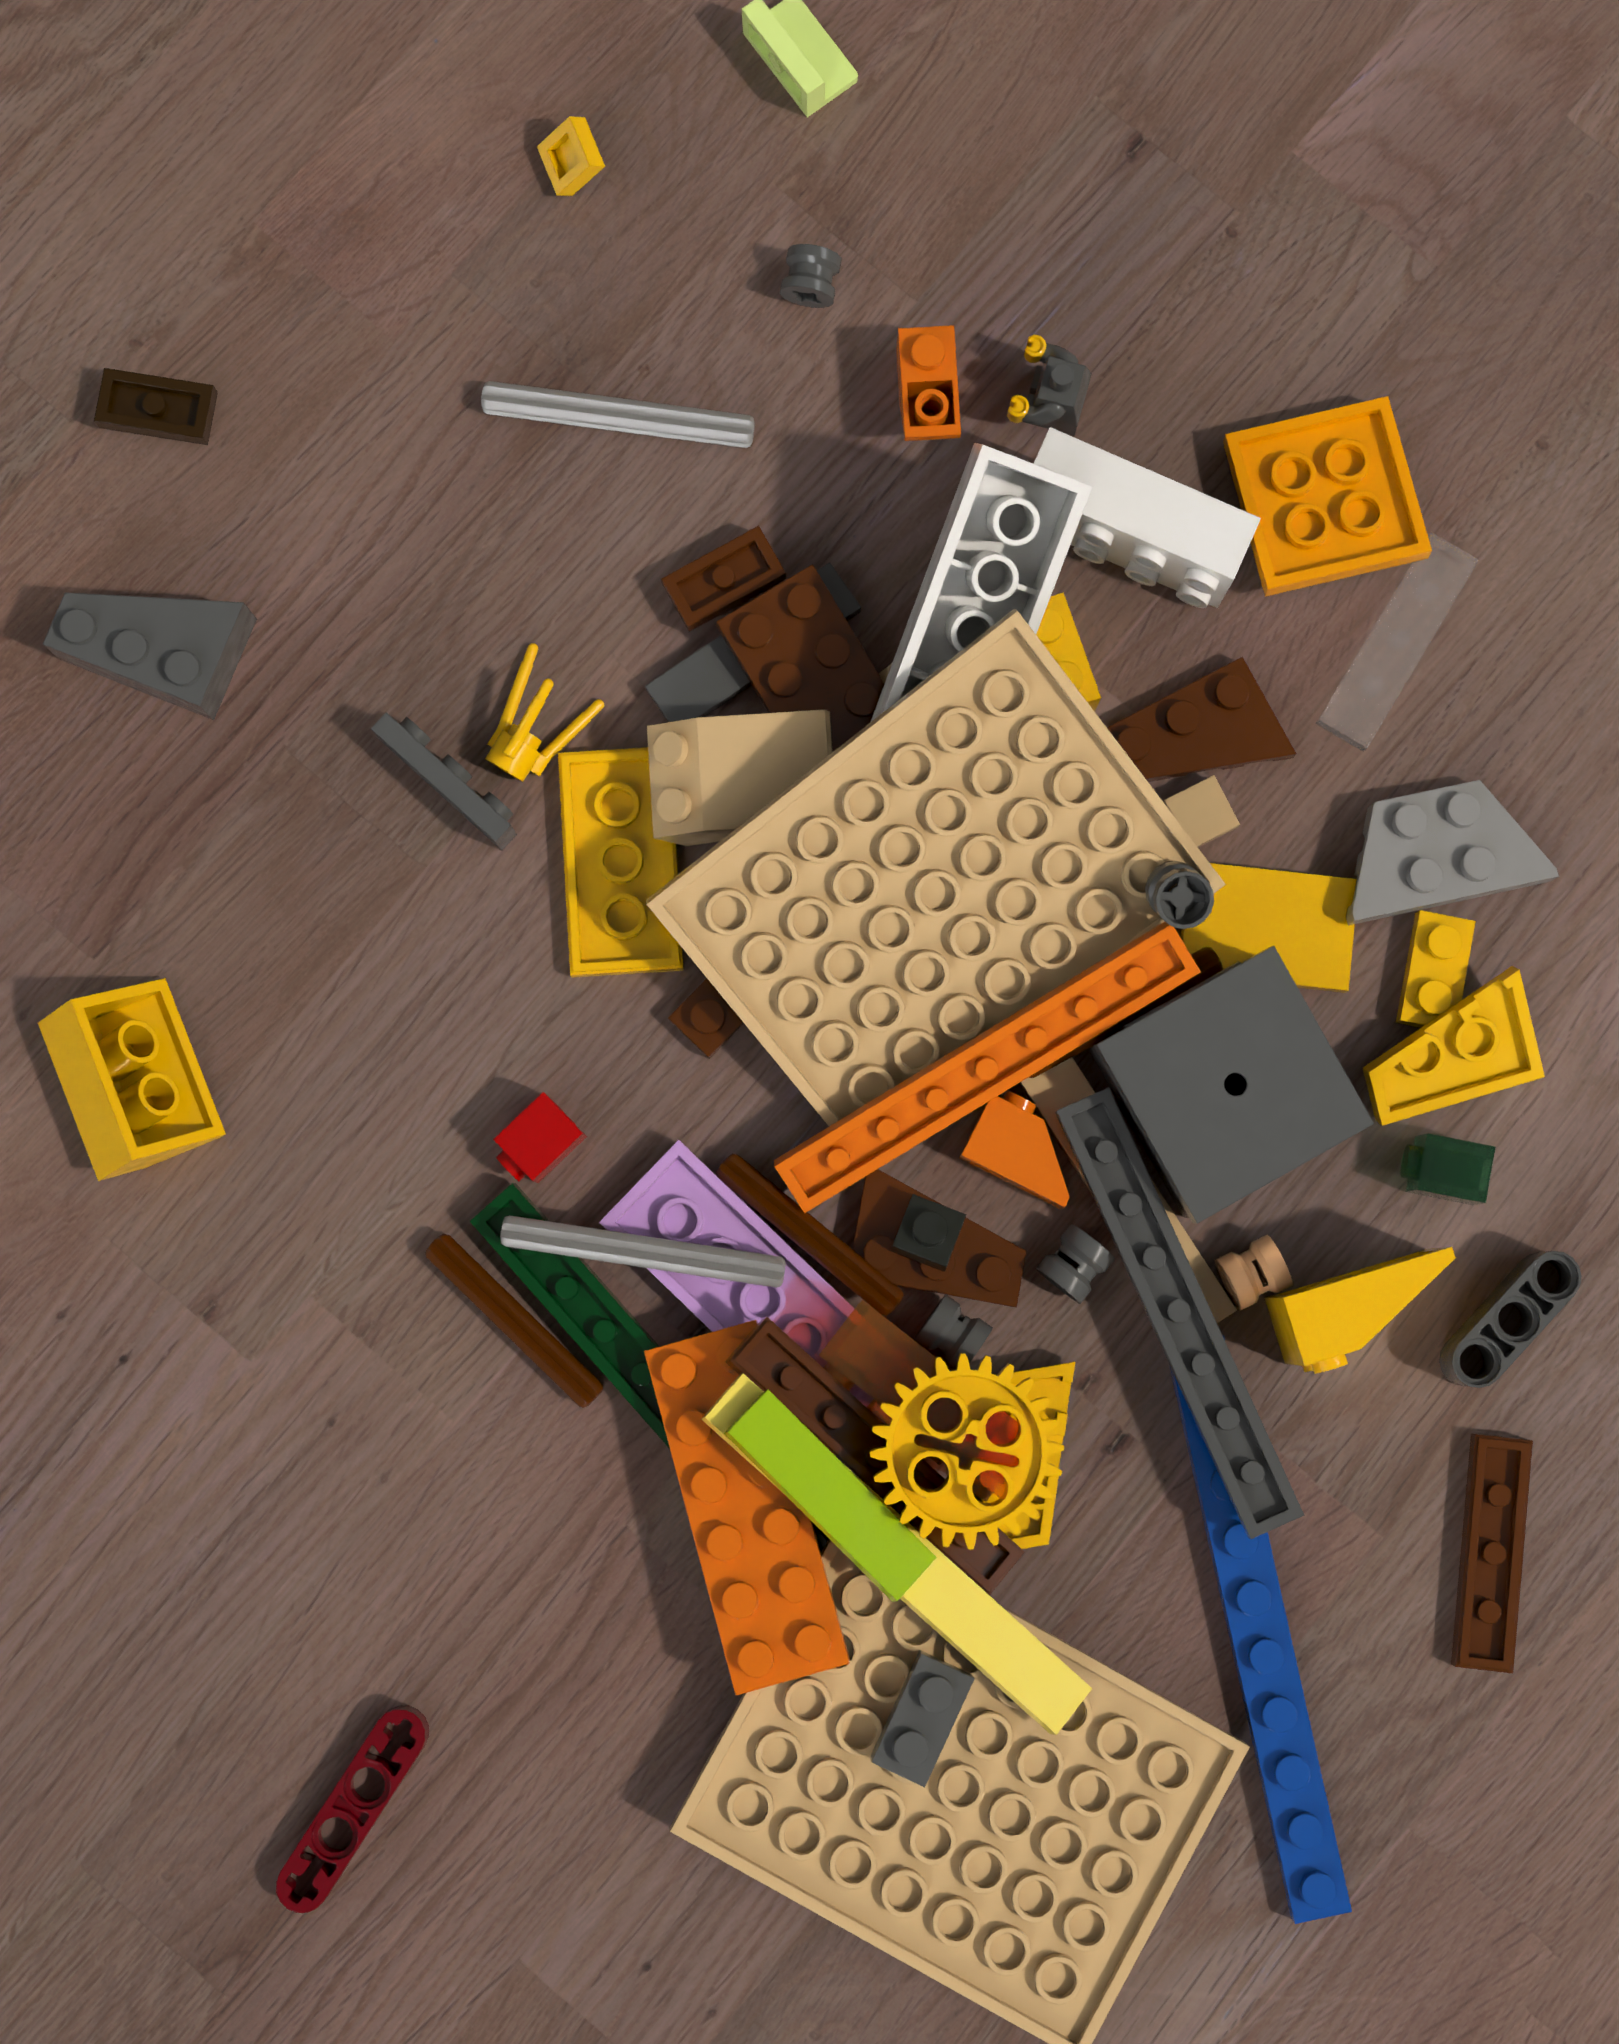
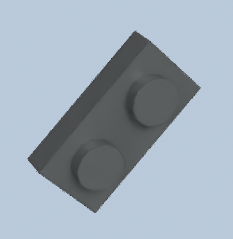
M919 1650L870 1756L871 1762L925 1787L975 1679L973 1675Z

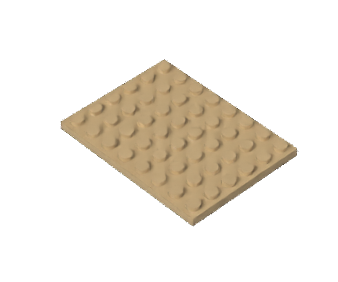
M1013 609L646 900V905L827 1125L831 1126L1165 922L1151 908L1146 899V883L1156 867L1171 861L1187 863L1208 880L1213 889V894L1226 884L1018 610Z
M828 1539L821 1555L850 1657V1664L744 1693L671 1824L670 1832L1048 2044H1092L1250 1746L1003 1607L1092 1688L1059 1733L1052 1735L901 1599L892 1602ZM919 1650L968 1672L975 1678L925 1787L886 1770L870 1760L874 1747Z

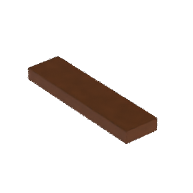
M1471 1433L1451 1665L1455 1667L1513 1673L1532 1440Z

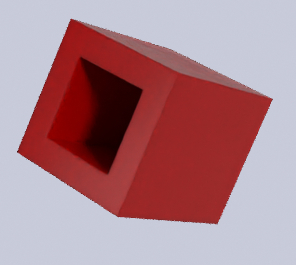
M542 1092L493 1140L503 1149L496 1156V1159L518 1182L527 1175L533 1182L539 1183L587 1136L546 1093Z

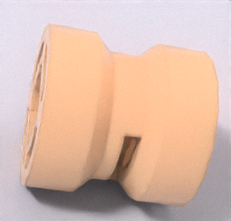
M1269 1235L1251 1242L1249 1249L1241 1254L1230 1252L1215 1260L1220 1278L1233 1303L1240 1311L1257 1303L1259 1295L1267 1291L1278 1293L1293 1286L1288 1267Z

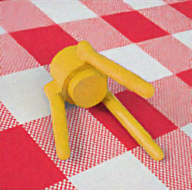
M531 643L527 647L498 727L487 744L492 748L485 758L521 782L525 781L530 771L540 777L549 761L604 707V702L601 699L595 700L539 753L537 749L542 741L529 733L553 688L554 683L551 679L546 678L542 682L518 725L513 723L538 652V646L535 643Z

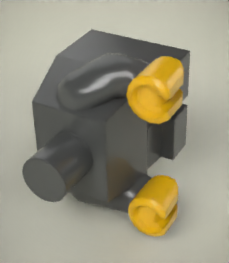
M1031 335L1028 337L1024 357L1030 363L1040 361L1043 363V366L1037 365L1029 392L1031 394L1028 395V399L1021 395H1015L1011 398L1007 417L1013 423L1025 422L1046 429L1051 427L1065 434L1075 436L1092 373L1086 366L1078 364L1076 356L1065 348L1048 344L1039 335Z

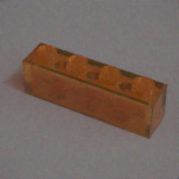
M862 1299L819 1353V1356L827 1361L823 1368L833 1376V1380L839 1386L843 1385L848 1391L856 1384L870 1395L873 1400L867 1408L888 1425H890L892 1418L880 1408L882 1402L899 1406L902 1398L897 1393L894 1384L899 1382L911 1390L916 1387L917 1382L913 1373V1368L916 1366L929 1378L936 1375V1357ZM942 1397L930 1404L927 1411V1420L932 1428L939 1431H947L953 1429L958 1424L961 1410L955 1400ZM1004 1411L994 1413L986 1423L987 1437L995 1444L1011 1442L1018 1432V1422ZM919 1434L914 1441L920 1446L955 1453L959 1458L960 1466H967L970 1458L974 1457L1010 1467L1017 1466L1019 1462L1016 1456L980 1449L974 1444V1435L965 1434V1439L962 1443H953L924 1434ZM929 1457L938 1465L943 1463L942 1459ZM986 1470L975 1478L972 1492L985 1502L988 1501L993 1493L1000 1498L1005 1490V1480L1001 1473L994 1470Z

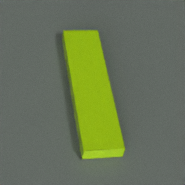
M769 1389L765 1390L724 1433L892 1602L898 1601L937 1558L904 1524L899 1522V1519Z

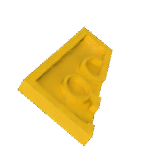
M1514 966L1509 967L1363 1067L1375 1120L1380 1125H1387L1545 1077L1520 969Z

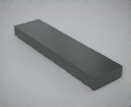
M829 562L817 570L845 619L848 621L859 614L861 606ZM720 635L647 684L645 688L666 720L674 722L706 717L752 685L723 636Z

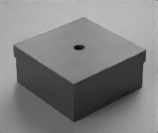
M1275 946L1261 951L1242 963L1240 961L1127 1023L1123 1026L1122 1030L1089 1048L1091 1055L1182 1217L1190 1218L1192 1223H1200L1374 1124Z

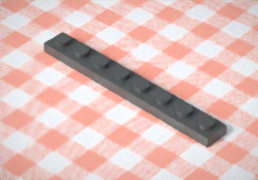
M1106 1088L1057 1110L1055 1113L1247 1537L1253 1539L1305 1516L1110 1089Z

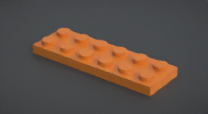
M757 1320L644 1351L735 1695L850 1664L851 1662L813 1522L784 1493L701 1420L739 1376L725 1361L758 1324Z

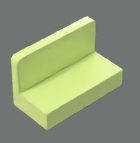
M753 0L742 8L744 36L807 118L857 83V71L802 0H783L771 9L767 7L763 0Z

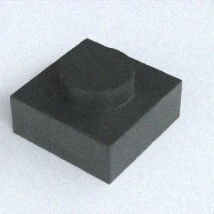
M912 1194L891 1252L945 1272L967 1214Z

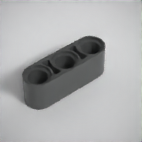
M1559 1251L1536 1252L1523 1258L1445 1343L1440 1352L1439 1359L1441 1371L1445 1377L1456 1385L1474 1388L1487 1387L1497 1381L1578 1291L1582 1275L1580 1267L1574 1258ZM1546 1261L1553 1264L1559 1274L1558 1285L1550 1293L1542 1290L1537 1280L1538 1269ZM1508 1303L1516 1306L1521 1315L1520 1327L1512 1335L1506 1334L1501 1329L1498 1321L1499 1312ZM1470 1345L1478 1348L1483 1358L1481 1370L1473 1377L1465 1375L1459 1363L1463 1350Z

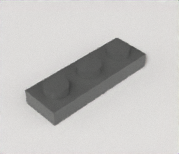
M386 712L371 728L383 744L499 849L503 850L517 835L512 825L507 822L514 815L511 810L489 791L483 798L477 795L466 785L472 778L469 772L449 754L440 761L425 748L431 739L408 717H405L399 724Z

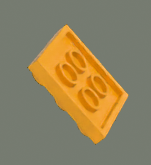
M1388 396L1225 434L1223 444L1241 510L1261 518L1250 543L1265 597L1429 558L1432 548Z

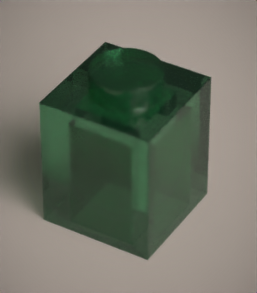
M1429 1133L1415 1136L1414 1145H1406L1401 1161V1177L1408 1179L1405 1192L1468 1205L1484 1204L1487 1199L1496 1147Z

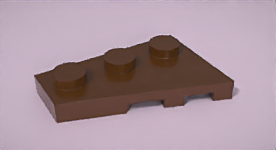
M1243 656L1107 727L1148 782L1182 777L1189 773L1222 768V770L1243 767L1245 764L1268 760L1291 759L1296 755L1293 746Z
M879 1169L865 1177L852 1248L857 1254L896 1286L1017 1307L1026 1250L965 1217L945 1272L891 1252L912 1194L938 1204L940 1203Z

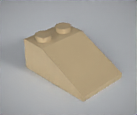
M810 710L698 717L647 726L653 838L684 846L719 842L832 753L830 711Z

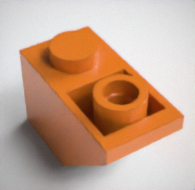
M954 325L898 328L896 356L899 404L904 441L961 438Z

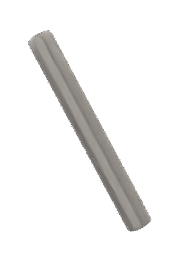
M488 381L484 384L481 396L483 412L490 415L741 448L751 447L754 438V418L751 415L494 381Z
M510 1215L504 1218L500 1235L501 1244L506 1247L775 1288L782 1285L786 1267L785 1259L780 1256Z

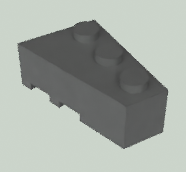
M64 593L43 645L60 660L214 720L257 618L244 602Z

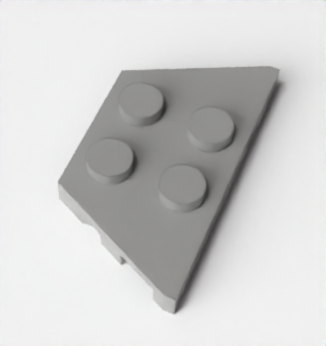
M1481 780L1377 801L1367 808L1363 828L1365 840L1363 849L1357 858L1354 873L1357 876L1352 905L1347 909L1346 920L1349 926L1551 882L1559 877L1553 863Z

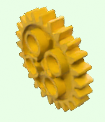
M959 1353L956 1370L950 1371L940 1356L936 1357V1375L930 1378L916 1366L913 1368L914 1377L917 1382L916 1387L911 1390L899 1382L894 1384L897 1393L902 1398L899 1406L882 1402L880 1408L892 1418L890 1425L879 1424L872 1426L873 1433L886 1439V1446L870 1450V1457L885 1460L888 1466L873 1475L874 1481L881 1483L892 1482L894 1488L883 1498L884 1503L890 1505L903 1500L906 1506L900 1514L899 1522L905 1524L916 1516L920 1517L922 1521L919 1536L923 1539L932 1532L935 1526L940 1528L943 1547H949L956 1532L963 1533L968 1550L974 1549L978 1532H985L993 1546L998 1545V1527L1004 1524L1012 1533L1018 1536L1021 1534L1016 1516L1023 1512L1037 1520L1040 1515L1031 1501L1035 1496L1051 1500L1054 1497V1494L1042 1484L1044 1476L1056 1477L1062 1475V1470L1047 1461L1048 1455L1064 1451V1445L1055 1441H1048L1046 1436L1047 1433L1059 1427L1060 1422L1057 1419L1041 1420L1039 1415L1050 1403V1400L1045 1396L1030 1401L1027 1395L1035 1381L1029 1377L1016 1386L1013 1385L1011 1379L1014 1366L1009 1363L1002 1368L998 1375L992 1374L991 1357L984 1355L977 1370L970 1369L966 1353ZM942 1397L955 1400L961 1410L958 1424L953 1429L947 1431H939L932 1428L927 1420V1411L930 1404ZM999 1411L1012 1413L1018 1422L1016 1437L1006 1444H995L988 1439L986 1434L988 1419ZM917 1434H924L953 1443H962L965 1439V1434L974 1435V1444L980 1449L1013 1455L1018 1458L1019 1462L1017 1466L1010 1467L974 1457L970 1458L967 1466H960L959 1458L955 1453L917 1445L914 1442V1438ZM928 1456L942 1459L947 1466L945 1482L935 1489H925L914 1480L916 1464ZM986 1470H994L1001 1473L1005 1480L1003 1495L997 1501L991 1503L977 1500L972 1492L975 1478Z

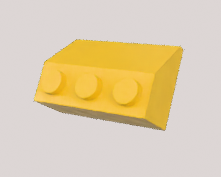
M166 978L70 999L38 1022L98 1181L147 1168L226 1135Z

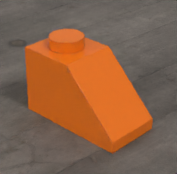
M1005 1091L1002 1098L997 1096L985 1104L959 1159L1058 1209H1062L1066 1206L1070 1196L1045 1121L1033 1114L1036 1108L1034 1103L1013 1092Z

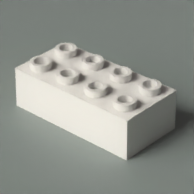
M1050 427L1034 464L1093 486L1071 545L1074 546L1073 551L1078 556L1093 563L1103 564L1107 560L1126 568L1125 574L1138 583L1155 586L1156 582L1172 588L1177 591L1176 596L1180 600L1194 607L1206 608L1209 604L1218 608L1235 579L1261 518Z

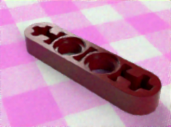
M409 1705L396 1706L388 1710L377 1721L287 1860L277 1878L276 1893L280 1902L288 1910L295 1913H308L317 1909L329 1896L427 1743L429 1725L426 1717L418 1709ZM406 1719L413 1724L409 1734L416 1739L414 1745L405 1742L397 1749L390 1760L402 1765L400 1770L396 1771L386 1758L371 1754L369 1751L374 1746L381 1754L393 1738V1732L387 1728L389 1722L393 1725H399ZM364 1767L377 1769L384 1777L385 1790L376 1799H365L354 1788L355 1774ZM332 1817H339L350 1824L353 1831V1839L348 1847L333 1849L323 1841L321 1828L326 1820ZM309 1846L320 1859L334 1863L337 1867L333 1871L325 1863L312 1883L319 1890L318 1894L308 1891L303 1897H300L294 1892L297 1882L291 1877V1874L301 1876L315 1859L316 1855L305 1852V1849Z

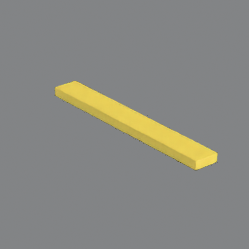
M742 1373L701 1420L774 1484L724 1434L764 1392ZM855 1475L899 1519L900 1514L890 1505H886L877 1493ZM909 1522L905 1523L904 1525L937 1558L900 1599L1048 1733L1057 1735L1092 1688L929 1540L921 1538L919 1531Z

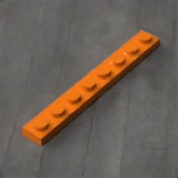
M1163 922L773 1160L774 1167L803 1212L806 1213L1201 973L1175 927Z

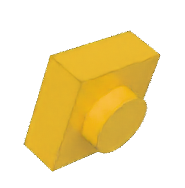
M569 116L537 146L557 196H573L605 167L585 117Z

